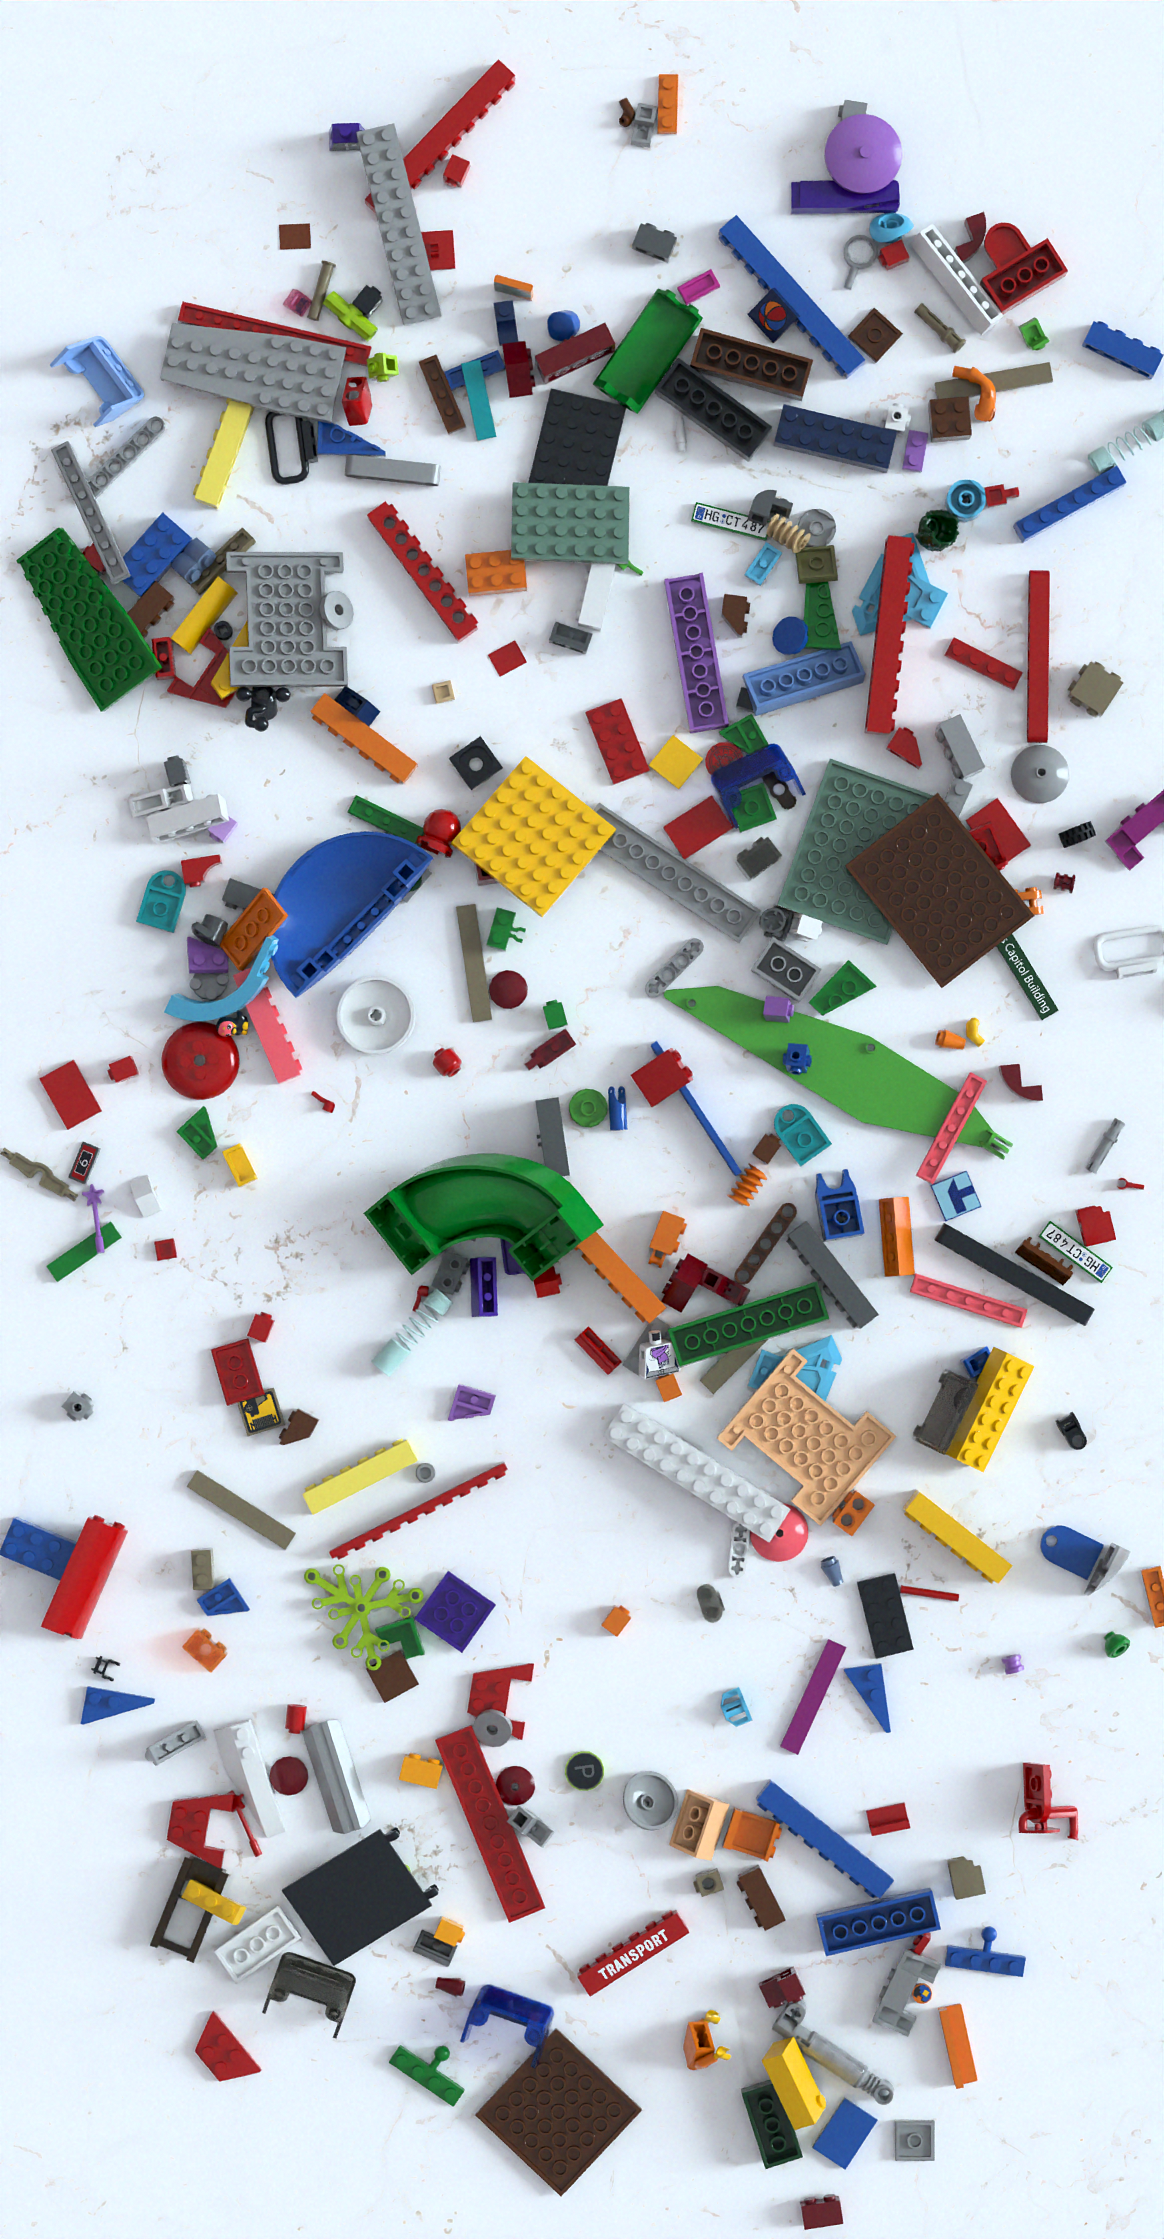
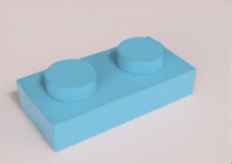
M766 542L744 576L761 586L782 555V552Z

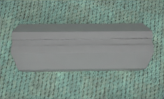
M327 1720L309 1726L302 1734L333 1832L347 1834L351 1831L362 1829L371 1819L341 1722L339 1720Z

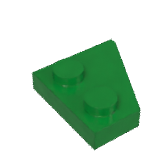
M752 714L719 731L722 737L753 758L770 749Z

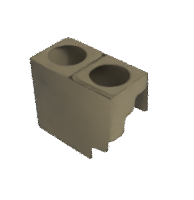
M964 1856L947 1860L952 1889L954 1891L953 1894L956 1900L986 1894L980 1865L974 1866L973 1860H967Z

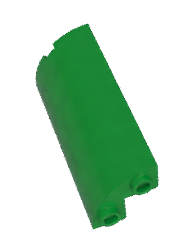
M658 288L593 382V385L609 398L618 401L620 405L627 406L628 410L636 414L640 412L703 319L698 314L699 310L691 304L687 306L680 303L675 298L676 294L669 289L664 291Z

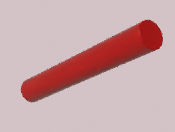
M903 1585L900 1587V1593L959 1601V1594Z

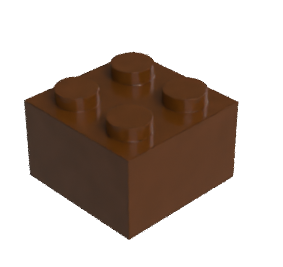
M969 396L929 400L928 412L931 443L969 440L971 438Z

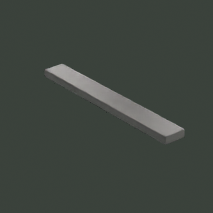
M66 441L51 449L112 584L115 585L130 577V572L70 442Z

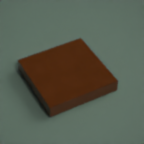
M873 308L848 335V338L877 363L903 333L876 308Z
M401 1649L382 1659L379 1669L370 1670L366 1668L384 1703L419 1685Z

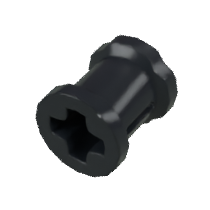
M220 621L214 626V632L218 639L226 641L232 637L233 629L228 622ZM226 626L228 632H224L221 635L219 629H223Z

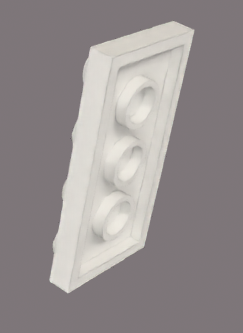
M278 1905L214 1950V1953L237 1984L301 1939V1936Z

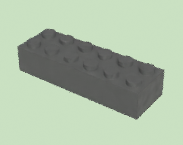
M804 1221L786 1235L789 1238L786 1241L792 1250L797 1249L801 1254L798 1256L805 1266L809 1264L812 1268L810 1272L816 1281L821 1280L825 1285L822 1287L828 1296L831 1297L833 1295L836 1299L834 1304L840 1312H846L848 1315L846 1320L852 1327L861 1329L879 1315L807 1221Z

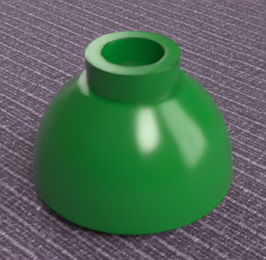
M1113 1631L1104 1637L1106 1640L1105 1652L1109 1658H1116L1122 1655L1130 1646V1640L1127 1637L1115 1634Z

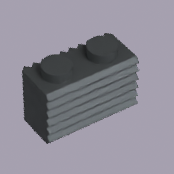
M179 755L168 757V761L164 762L169 785L171 787L182 784L190 785L191 781L186 766L187 763L182 758H179Z

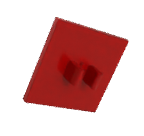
M453 230L421 232L430 271L456 269Z

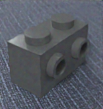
M641 223L633 241L632 249L668 263L677 242L675 234L668 230L663 232L657 230V227L650 223Z
M446 1250L431 1286L451 1295H454V1292L458 1293L463 1283L460 1281L462 1274H467L470 1264L467 1263L468 1259Z

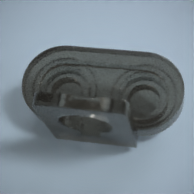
M710 1584L701 1585L697 1589V1598L703 1617L708 1622H717L722 1617V1611H725L719 1590H715Z

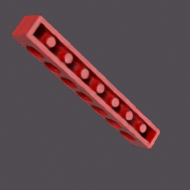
M386 501L368 513L367 518L458 643H460L478 630L476 625L478 623L477 619L472 613L468 615L465 610L466 604L461 598L457 599L455 597L453 586L449 582L445 583L441 578L444 574L438 566L433 567L431 564L432 558L428 552H422L419 547L421 545L420 541L415 535L411 536L407 530L410 528L403 519L401 521L396 516L398 511L393 504L388 505ZM387 520H393L395 525L392 528H386L384 523ZM399 535H403L407 539L405 543L398 544L396 538ZM410 551H416L418 556L416 559L410 560L407 558V554ZM423 566L429 568V573L425 576L418 573L419 569ZM433 582H438L441 585L438 591L430 589V585ZM444 598L452 600V604L449 607H444L441 604ZM457 613L464 616L463 621L460 623L453 621V616Z

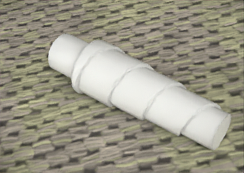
M677 415L676 444L678 452H684L685 444L687 443L683 415Z

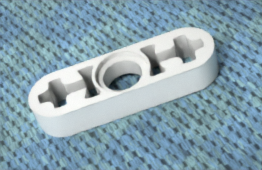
M735 1522L732 1526L728 1571L735 1578L742 1577L746 1572L750 1530L747 1529L746 1532L742 1533V1538H746V1542L742 1540L734 1541V1537H739V1532L735 1531L736 1527L740 1526L738 1522ZM738 1543L743 1544L745 1547V1551L741 1555H737L733 1551L734 1546ZM732 1556L736 1558L744 1557V1561L740 1560L739 1562L743 1570L739 1571L738 1574H735V1571L731 1569L736 1565V1560H732Z

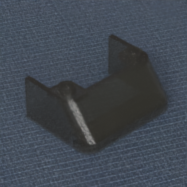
M945 1369L938 1380L941 1383L940 1389L921 1426L917 1425L912 1434V1440L943 1455L946 1454L979 1385L948 1369Z
M286 1952L280 1959L262 2013L266 2014L270 2000L284 2002L288 1999L290 1993L326 2005V2017L331 2021L337 2022L333 2038L336 2039L356 1983V1978L350 1972L293 1952Z

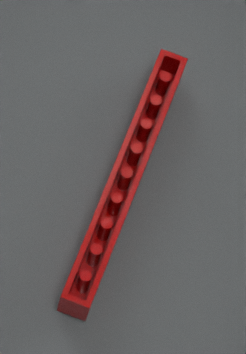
M499 59L403 158L410 189L413 188L415 190L421 184V179L433 172L435 169L434 165L439 160L442 162L448 156L449 149L452 146L454 148L458 146L462 141L461 137L474 129V123L479 118L482 120L488 114V109L500 102L502 99L501 95L505 91L509 92L515 86V74ZM370 193L364 200L365 204L375 213Z

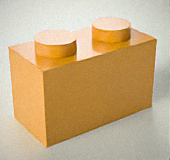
M410 1752L409 1755L405 1754L399 1780L437 1789L443 1764L440 1763L439 1759L429 1757L426 1760L422 1759L421 1755Z

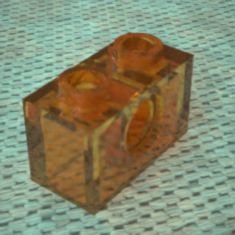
M198 1628L182 1648L212 1673L228 1655L226 1652L227 1648L218 1641L216 1643L212 1640V1634L205 1628L202 1630ZM209 1644L211 1646V1653H203L201 1646Z

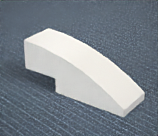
M182 784L128 799L132 818L153 814L156 811H165L175 805L187 804L190 800H193L190 785Z

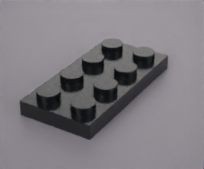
M895 1573L858 1581L857 1586L875 1658L878 1659L914 1650Z

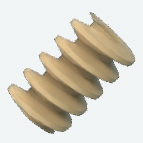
M775 514L768 525L767 536L773 537L775 541H779L787 549H792L793 553L800 552L809 542L811 534L808 533L804 537V529L797 532L798 525L791 528V521L785 524L786 518L783 517L779 521L780 514Z

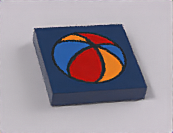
M775 287L747 314L772 343H775L800 317Z

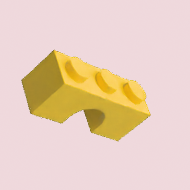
M191 1879L181 1897L234 1925L239 1924L247 1908L230 1898L216 1893L206 1885Z

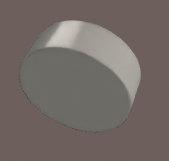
M422 1463L416 1469V1477L420 1482L428 1483L435 1477V1469L429 1463Z

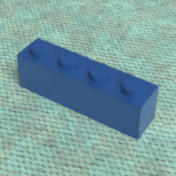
M1093 321L1082 344L1083 347L1149 379L1153 378L1164 356L1158 348L1153 346L1149 348L1143 345V342L1137 338L1130 339L1125 336L1124 332L1108 328V325L1104 322Z

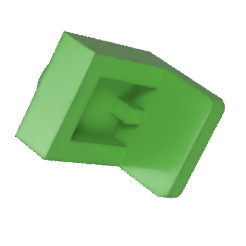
M1034 317L1018 326L1027 347L1031 350H1040L1046 346V343L1050 342L1049 338L1045 336L1037 318Z

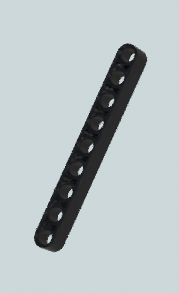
M943 1223L934 1239L943 1246L1083 1326L1087 1325L1095 1310L1086 1303Z

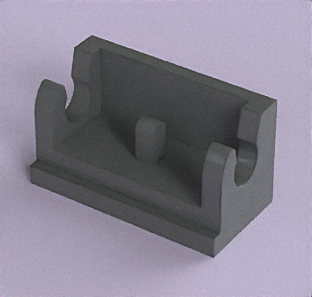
M555 622L549 643L586 654L593 634Z

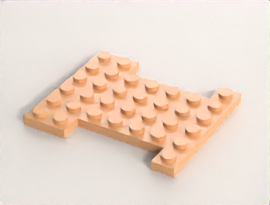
M791 1348L716 1438L731 1451L744 1436L803 1485L790 1501L817 1524L822 1526L897 1436L867 1411L852 1425L796 1377L797 1373L808 1361Z

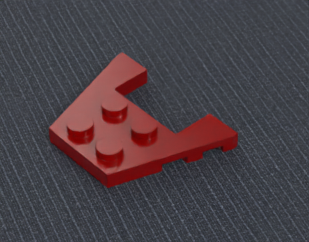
M208 628L199 643L214 652L215 656L194 687L176 676L167 692L227 708L236 695L237 690L226 698L221 699L212 687L211 682L227 656L228 650L214 632Z
M534 1663L473 1673L467 1713L477 1717L485 1710L494 1709L501 1711L505 1716L511 1679L532 1682ZM510 1719L513 1727L511 1735L519 1740H523L525 1722Z
M235 1793L174 1800L166 1840L215 1867L222 1868L225 1849L205 1846L211 1808L231 1812Z

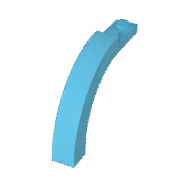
M274 936L266 937L246 980L231 995L218 1001H198L179 993L173 994L164 1013L184 1020L208 1021L230 1015L244 1008L255 999L266 985L269 977L263 973H266L270 966L268 961L271 955L273 956L276 953L279 939Z

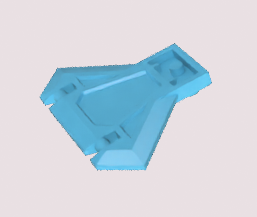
M912 532L901 536L912 538L911 543H915L914 554L909 558V562H912V573L907 577V582H910V591L907 596L905 595V601L908 602V610L903 615V621L914 620L931 628L948 593L930 584ZM882 553L859 596V599L863 600L861 607L855 605L852 610L860 636L876 631L884 558ZM870 605L875 607L872 613L867 611Z
M832 1335L795 1350L808 1361L797 1373L796 1377L824 1401L827 1399L837 1374L831 1371L834 1363L840 1365L842 1361ZM762 1349L747 1386L758 1389L786 1355L778 1356ZM822 1359L827 1360L824 1368L820 1366Z

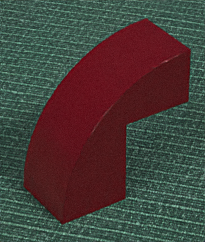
M984 212L965 219L964 224L971 241L956 246L954 250L963 264L973 258L982 245L986 233V217Z
M1020 1064L998 1066L1004 1084L1012 1093L1025 1100L1043 1101L1042 1085L1022 1087Z
M709 1267L706 1268L698 1283L738 1306L743 1305L750 1292V1289Z

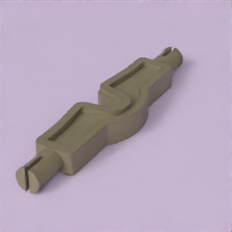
M5 1147L0 1155L10 1160L9 1164L17 1168L28 1178H33L38 1171H41L43 1176L39 1182L40 1186L60 1197L65 1195L75 1202L78 1194L71 1191L68 1184L55 1177L52 1170L45 1164L32 1162L20 1153L16 1152L14 1154Z

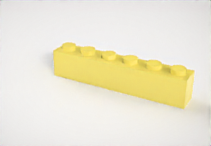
M230 398L226 400V404H228L226 412L222 411L219 419L221 426L219 430H215L213 440L215 441L213 448L210 447L206 455L208 462L206 466H202L200 471V477H202L200 484H196L193 491L197 502L216 509L219 508L255 408L244 402L231 401Z
M401 1438L393 1442V1447L388 1450L385 1447L374 1452L376 1456L370 1459L366 1456L358 1460V1465L353 1468L350 1465L339 1470L341 1474L335 1477L331 1474L323 1478V1483L318 1486L313 1483L304 1488L306 1492L302 1495L312 1515L417 1462L418 1458L408 1439L403 1441Z

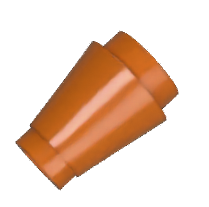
M944 1029L938 1031L935 1045H938L939 1048L963 1050L966 1039Z

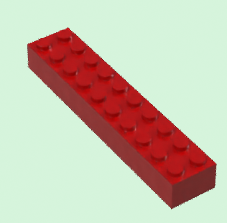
M888 535L885 539L864 732L866 734L888 736L895 728V719H892V714L897 710V699H894V695L899 691L900 680H896L897 673L901 672L902 660L898 659L899 654L903 653L904 641H901V634L903 635L906 629V621H903V615L908 610V602L905 601V595L907 596L910 591V582H907V577L912 573V562H909V558L914 554L915 543H911L912 538Z

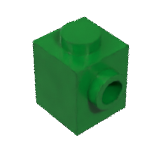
M557 999L546 1002L543 1010L548 1029L552 1030L567 1026L562 1002H557Z

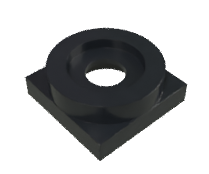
M481 736L449 758L471 791L503 769ZM477 757L482 760L483 766L480 770L474 771L470 768L469 762L472 758Z

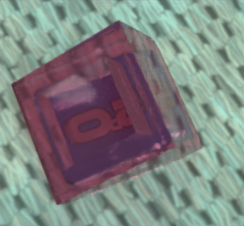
M292 289L283 305L302 317L312 300L299 290Z

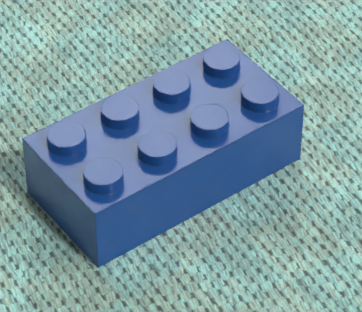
M162 512L123 556L131 576L122 580V582L141 598L155 581L159 582L168 572L173 560L180 553L184 552L186 546L193 540L192 537Z
M15 1517L0 1549V1555L61 1580L77 1542Z

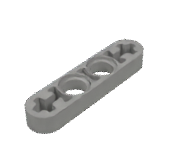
M697 938L689 940L645 985L646 994L652 998L658 997L702 953L704 948L702 941ZM691 943H699L698 948L700 951H693L690 954L693 956L692 959L682 952L684 949L688 952L691 949ZM678 956H684L687 959L685 966L680 967L676 964L675 960ZM666 969L673 972L672 979L668 981L662 978V972ZM658 976L661 982L666 985L662 987L660 984L657 988L658 993H650L649 985L652 984L654 986L658 982L655 980Z

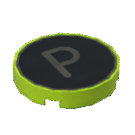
M580 1751L569 1758L565 1767V1775L572 1787L588 1791L601 1783L604 1776V1766L601 1759L594 1753Z

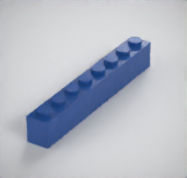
M771 1779L757 1795V1805L765 1812L767 1810L771 1811L774 1814L772 1817L778 1823L782 1824L784 1822L789 1826L788 1830L797 1837L799 1834L804 1838L803 1842L811 1849L813 1847L817 1848L820 1851L818 1854L824 1860L828 1861L830 1859L835 1863L834 1867L843 1874L845 1871L850 1875L849 1879L857 1886L859 1884L863 1885L866 1888L864 1891L870 1897L874 1898L876 1896L880 1899L894 1882L893 1877Z

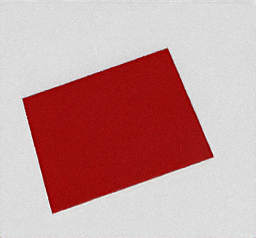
M515 640L488 655L500 677L527 663Z

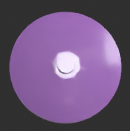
M869 114L853 115L838 123L829 134L824 149L825 165L832 179L843 189L857 194L874 193L887 186L897 175L902 162L901 142L892 126L883 119Z

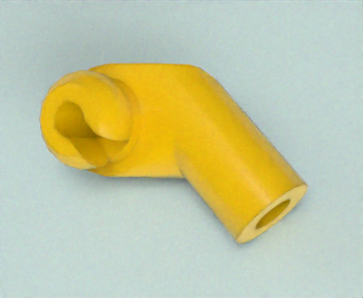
M971 1018L966 1023V1036L976 1046L980 1047L985 1041L978 1034L980 1022L977 1018Z

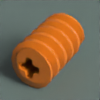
M750 1163L748 1165L751 1169H744L747 1176H739L743 1182H735L738 1189L731 1188L734 1195L727 1194L729 1198L741 1206H750L747 1199L754 1200L751 1193H758L759 1191L756 1186H763L760 1179L767 1180L765 1174Z

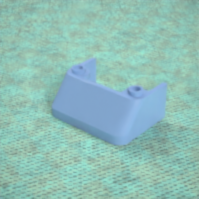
M95 336L66 346L50 363L51 368L64 364L70 373H83L104 403L99 407L101 416L93 424L94 427L114 421L144 397V391L107 340L101 336Z

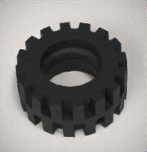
M1091 821L1063 831L1058 835L1063 847L1067 848L1096 836Z

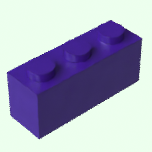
M496 1257L471 1258L472 1317L498 1316Z

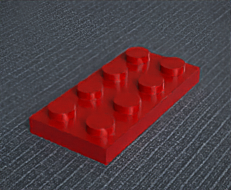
M622 698L585 712L613 785L650 771Z

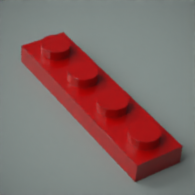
M955 637L952 639L944 655L1013 691L1023 672Z

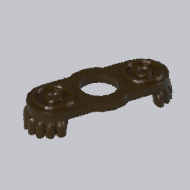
M772 768L766 769L762 774V779L769 788L771 796L777 799L782 808L792 809L796 805V796L792 795L787 783L777 774V770ZM776 784L784 786L785 791L783 794L777 795L774 793L773 788Z

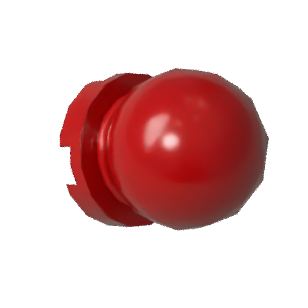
M434 810L425 819L423 825L424 835H418L415 844H421V848L438 855L441 852L445 854V858H451L454 850L450 848V845L461 832L460 820L450 810Z

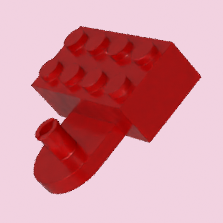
M1006 222L995 224L988 230L985 236L984 248L996 270L983 277L980 281V286L1003 315L1062 279L1068 272V269L1048 238L1031 248L1021 231L1015 225Z

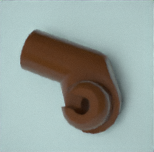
M626 97L619 101L623 109L622 116L619 118V124L623 127L630 126L635 116V111Z

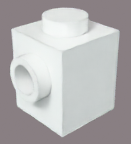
M794 914L789 932L798 935V939L809 942L810 939L817 940L822 931L821 925L823 921L803 914Z

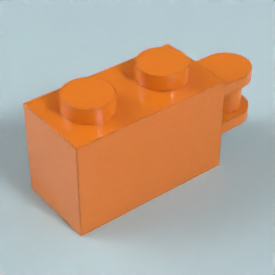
M666 1211L662 1212L649 1246L653 1249L648 1264L654 1263L659 1265L658 1268H661L666 1254L672 1255V1252H677L680 1245L677 1239L679 1234H684L687 1226L684 1223V1218ZM656 1250L663 1252L662 1258L655 1256Z

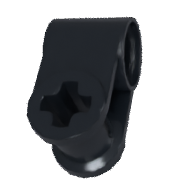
M1070 1412L1069 1416L1061 1420H1055L1058 1429L1072 1449L1081 1450L1086 1446V1436L1073 1412ZM1076 1435L1082 1438V1444L1079 1447L1074 1446L1072 1443V1439Z

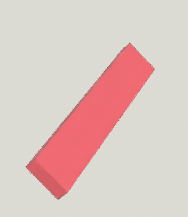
M971 1072L968 1074L915 1176L932 1185L934 1184L987 1083L986 1080Z
M916 1273L910 1289L911 1293L1020 1328L1023 1326L1028 1310Z

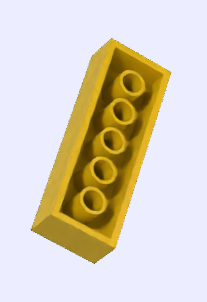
M993 1347L943 1453L984 1473L1034 1366Z
M918 1490L915 1491L903 1506V1509L906 1511L904 1513L905 1516L914 1523L918 1520L921 1523L919 1527L929 1535L932 1532L937 1536L934 1539L944 1547L947 1545L951 1546L952 1549L950 1551L959 1559H962V1557L966 1558V1564L976 1572L980 1569L983 1572L981 1576L991 1584L994 1581L999 1584L1013 1566Z

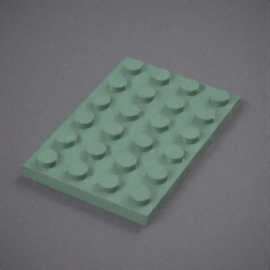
M513 482L511 560L628 564L630 487Z

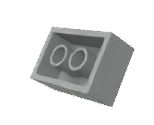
M961 714L940 723L936 728L935 736L938 742H942L945 747L943 753L946 759L951 760L953 764L951 769L954 776L964 780L982 772L985 765Z
M772 937L750 971L799 1003L822 969Z

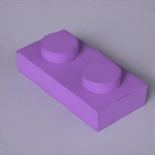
M909 430L902 469L922 472L928 433Z

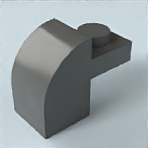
M764 490L755 496L747 520L766 526L770 513H779L781 517L789 519L793 503L784 498H776L777 490Z

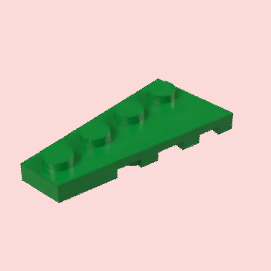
M828 582L806 583L804 622L808 627V641L804 649L841 650Z

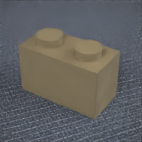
M213 1548L191 1550L193 1590L213 1589L215 1587Z

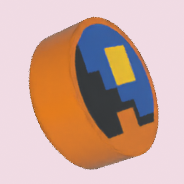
M918 1983L912 1991V1996L917 2003L924 2004L931 1999L932 1991L927 1984Z

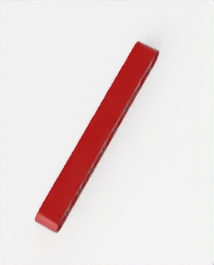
M1029 570L1027 743H1047L1049 570Z

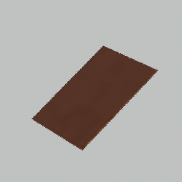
M310 223L279 225L280 250L311 248Z

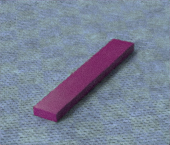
M830 1639L827 1640L780 1747L797 1755L799 1754L847 1648L846 1646Z

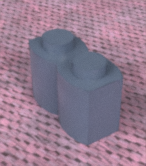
M196 537L186 546L184 552L180 553L173 560L171 567L188 583L192 584L200 578L204 569L213 564L217 555Z

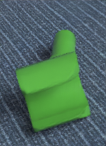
M629 559L628 564H617L623 571L629 567L640 576L644 573L631 564Z

